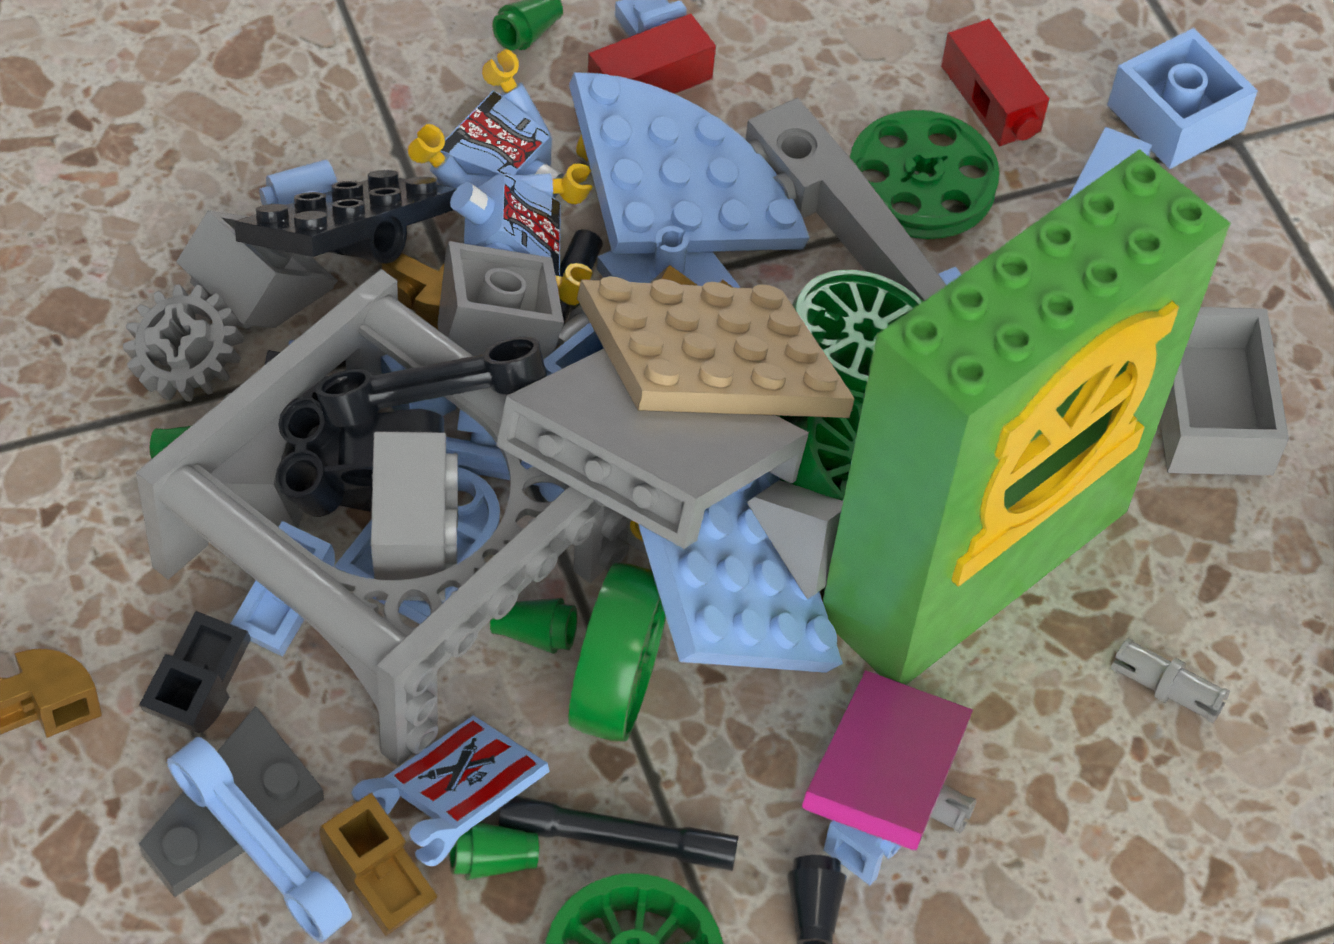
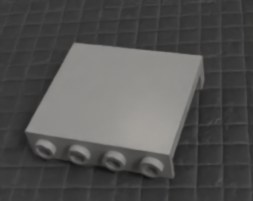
M602 349L507 395L496 446L684 549L697 541L703 515L708 507L767 472L789 483L795 482L809 432L776 415L638 411L605 349Z

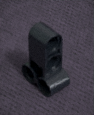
M304 397L296 399L284 408L278 422L280 434L295 449V452L287 455L279 464L275 476L276 484L289 500L309 516L323 517L329 515L343 501L345 490L373 487L374 432L444 433V418L439 413L430 410L409 409L376 413L372 418L356 425L333 427L325 422L318 401L313 398ZM319 426L314 434H312L310 437H307V435L313 428ZM317 477L314 484L307 490H304L307 483Z

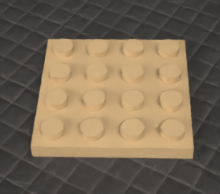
M612 276L604 277L601 281L581 280L577 299L638 411L850 417L855 398L782 290L764 284L756 285L753 288H734L719 282H707L703 286L680 285L666 279H658L652 283L628 282L625 279Z

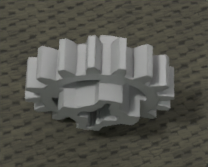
M180 284L175 285L173 297L168 299L161 292H155L154 300L156 305L150 309L141 304L137 307V310L143 317L140 323H127L126 329L135 338V340H130L123 344V349L132 358L127 363L129 369L137 378L140 377L139 381L149 392L157 389L165 400L170 401L175 395L176 390L186 401H192L194 388L201 387L208 395L213 393L211 380L218 377L221 380L228 381L230 376L224 369L227 362L239 363L241 359L235 349L231 347L244 342L243 335L235 327L239 323L237 316L230 307L227 308L220 295L215 293L209 297L203 287L199 285L195 286L190 296H188ZM195 314L209 318L213 324L208 325L205 319L196 320ZM154 361H159L163 366L170 365L171 372L155 366Z

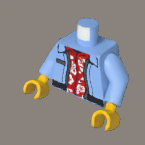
M504 49L497 54L498 63L502 66L504 72L497 68L496 63L492 59H489L482 68L484 80L490 85L501 86L503 89L501 94L493 90L446 139L438 127L426 124L417 132L418 138H415L408 145V155L411 160L421 164L429 161L432 164L430 171L436 176L437 182L443 186L458 188L461 184L469 182L479 187L499 174H551L552 179L564 177L563 173L550 167L552 151L551 134L523 83L516 84L513 76L518 71L519 61L516 55L508 49Z
M581 163L569 166L564 177L559 179H552L551 174H499L479 187L469 182L461 184L454 191L450 205L453 210L465 217L464 244L552 258L559 298L568 305L579 304L577 297L581 280H590L592 270L586 265L573 263L567 266L563 276H560L561 202L555 199L553 194H560L562 199L570 204L575 205L583 202L593 185H581L579 183L586 181L591 172L590 168Z

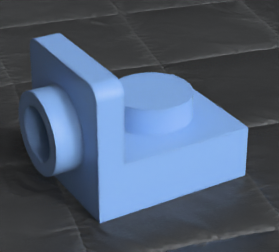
M620 0L615 2V17L629 37L685 16L687 11L682 1L670 4L667 0Z

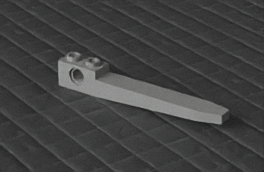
M798 98L748 120L745 140L753 147L757 154H761L777 173L773 178L782 185L788 199L793 198L802 218L817 212L867 272L879 274L903 285L923 302L946 286L855 163Z

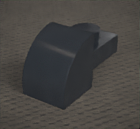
M195 611L173 656L165 653L139 704L140 708L146 713L196 733L206 731L216 721L230 698L226 689L251 641L248 631Z

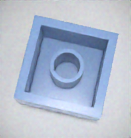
M1192 28L1118 65L1107 106L1141 141L1152 144L1151 151L1171 169L1244 131L1258 90L1195 28Z

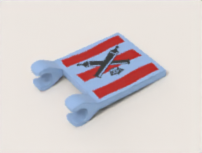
M473 715L384 778L363 780L353 787L351 793L353 799L359 801L372 792L387 815L401 796L433 818L418 822L411 828L409 834L413 842L423 846L415 852L416 858L425 865L435 866L444 860L462 834L550 771L547 762Z

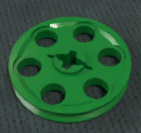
M907 110L883 116L864 128L856 138L850 154V159L861 173L865 170L874 169L886 175L887 179L882 182H868L911 238L941 239L961 234L982 221L990 211L995 200L1000 170L994 150L976 129L950 115L927 110ZM933 134H944L950 137L954 143L949 146H939L932 143L928 137ZM885 136H895L903 140L905 145L899 148H890L883 145L879 139ZM968 165L976 166L984 171L985 175L981 178H969L961 173L960 168ZM947 200H958L964 203L968 209L962 213H953L945 209L942 203ZM897 202H908L913 204L918 209V212L912 215H903L896 212L892 205Z

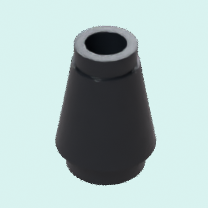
M804 855L793 860V870L787 873L795 932L797 933V944H833V934L835 933L847 876L841 872V861L837 858L825 855Z

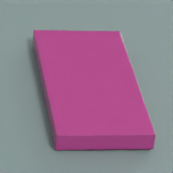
M865 670L806 791L801 808L917 851L968 726L973 709Z

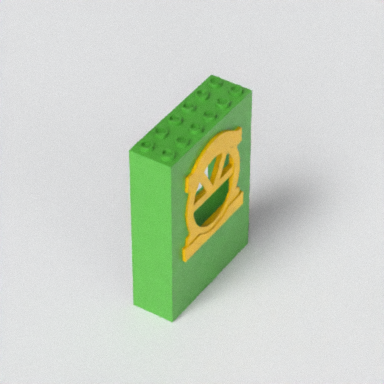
M1140 149L877 334L823 604L836 634L880 676L907 685L1128 511L1230 226V222Z

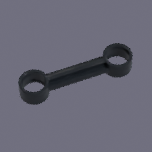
M513 337L493 344L482 355L374 376H371L370 372L362 369L340 371L320 381L316 386V393L325 422L333 427H347L372 418L382 408L490 387L499 394H512L547 377V372L539 342L532 337Z

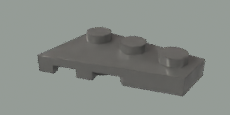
M256 706L217 751L228 766L235 785L276 831L324 800L323 788ZM184 791L139 843L141 855L174 898L245 852L206 806L201 807L197 805Z

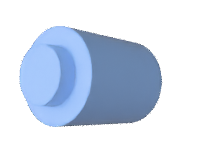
M325 159L267 175L266 187L259 189L262 205H287L294 202V196L307 192L326 193L331 191V185L337 182L331 164Z

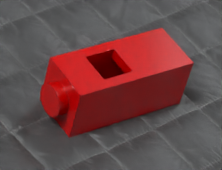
M690 13L588 53L587 73L624 77L676 94L713 79L716 44Z
M990 18L948 32L941 67L1000 147L1017 140L1024 141L1041 132L1050 98Z

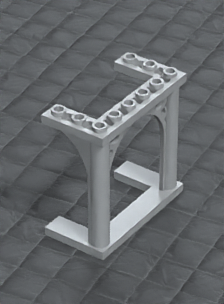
M380 269L136 472L152 567L169 580L205 549L209 542L298 613L339 653L369 693L379 712L381 753L399 767L412 753L418 755L430 746L437 736V670L452 656L458 658L464 655L474 644L478 632L492 618L496 620L503 618L512 609L519 593L533 580L540 582L547 577L554 568L558 556L571 544L575 545L573 571L589 583L605 569L609 571L614 563H621L629 549L627 536L628 525L631 520L534 466L528 469L524 468L520 464L521 459L500 448L509 471L510 496L505 514L499 526L484 545L457 565L429 576L406 580H377L352 575L323 562L211 475L216 468L276 419L288 404L302 397L345 359L346 370L362 369L370 372L371 376L382 374L381 357L386 354L406 369L472 357L470 353L399 302L397 280ZM490 387L444 396L478 422L497 443L507 394L496 393ZM541 482L553 483L564 489V492L551 502H537L529 499L524 494V490L528 486ZM525 515L535 517L528 522L525 528H521L516 524ZM488 555H494L488 562L483 560ZM447 587L458 588L457 591L452 592L444 603L442 602L441 597L438 595ZM377 596L384 597L386 599L384 617L378 614V604H372L367 602V600ZM407 597H421L430 607V616L417 628L407 626L399 617V607Z

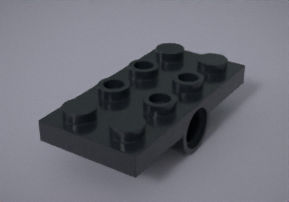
M394 170L372 171L367 174L368 180L361 182H336L331 185V191L326 193L307 192L294 196V202L287 205L266 204L258 206L256 214L234 221L236 242L309 257L329 252L389 264L394 262L403 252L407 239L408 225L454 211L451 208L450 201L457 188L437 185V179L434 177L422 176L403 179L399 178L398 172Z

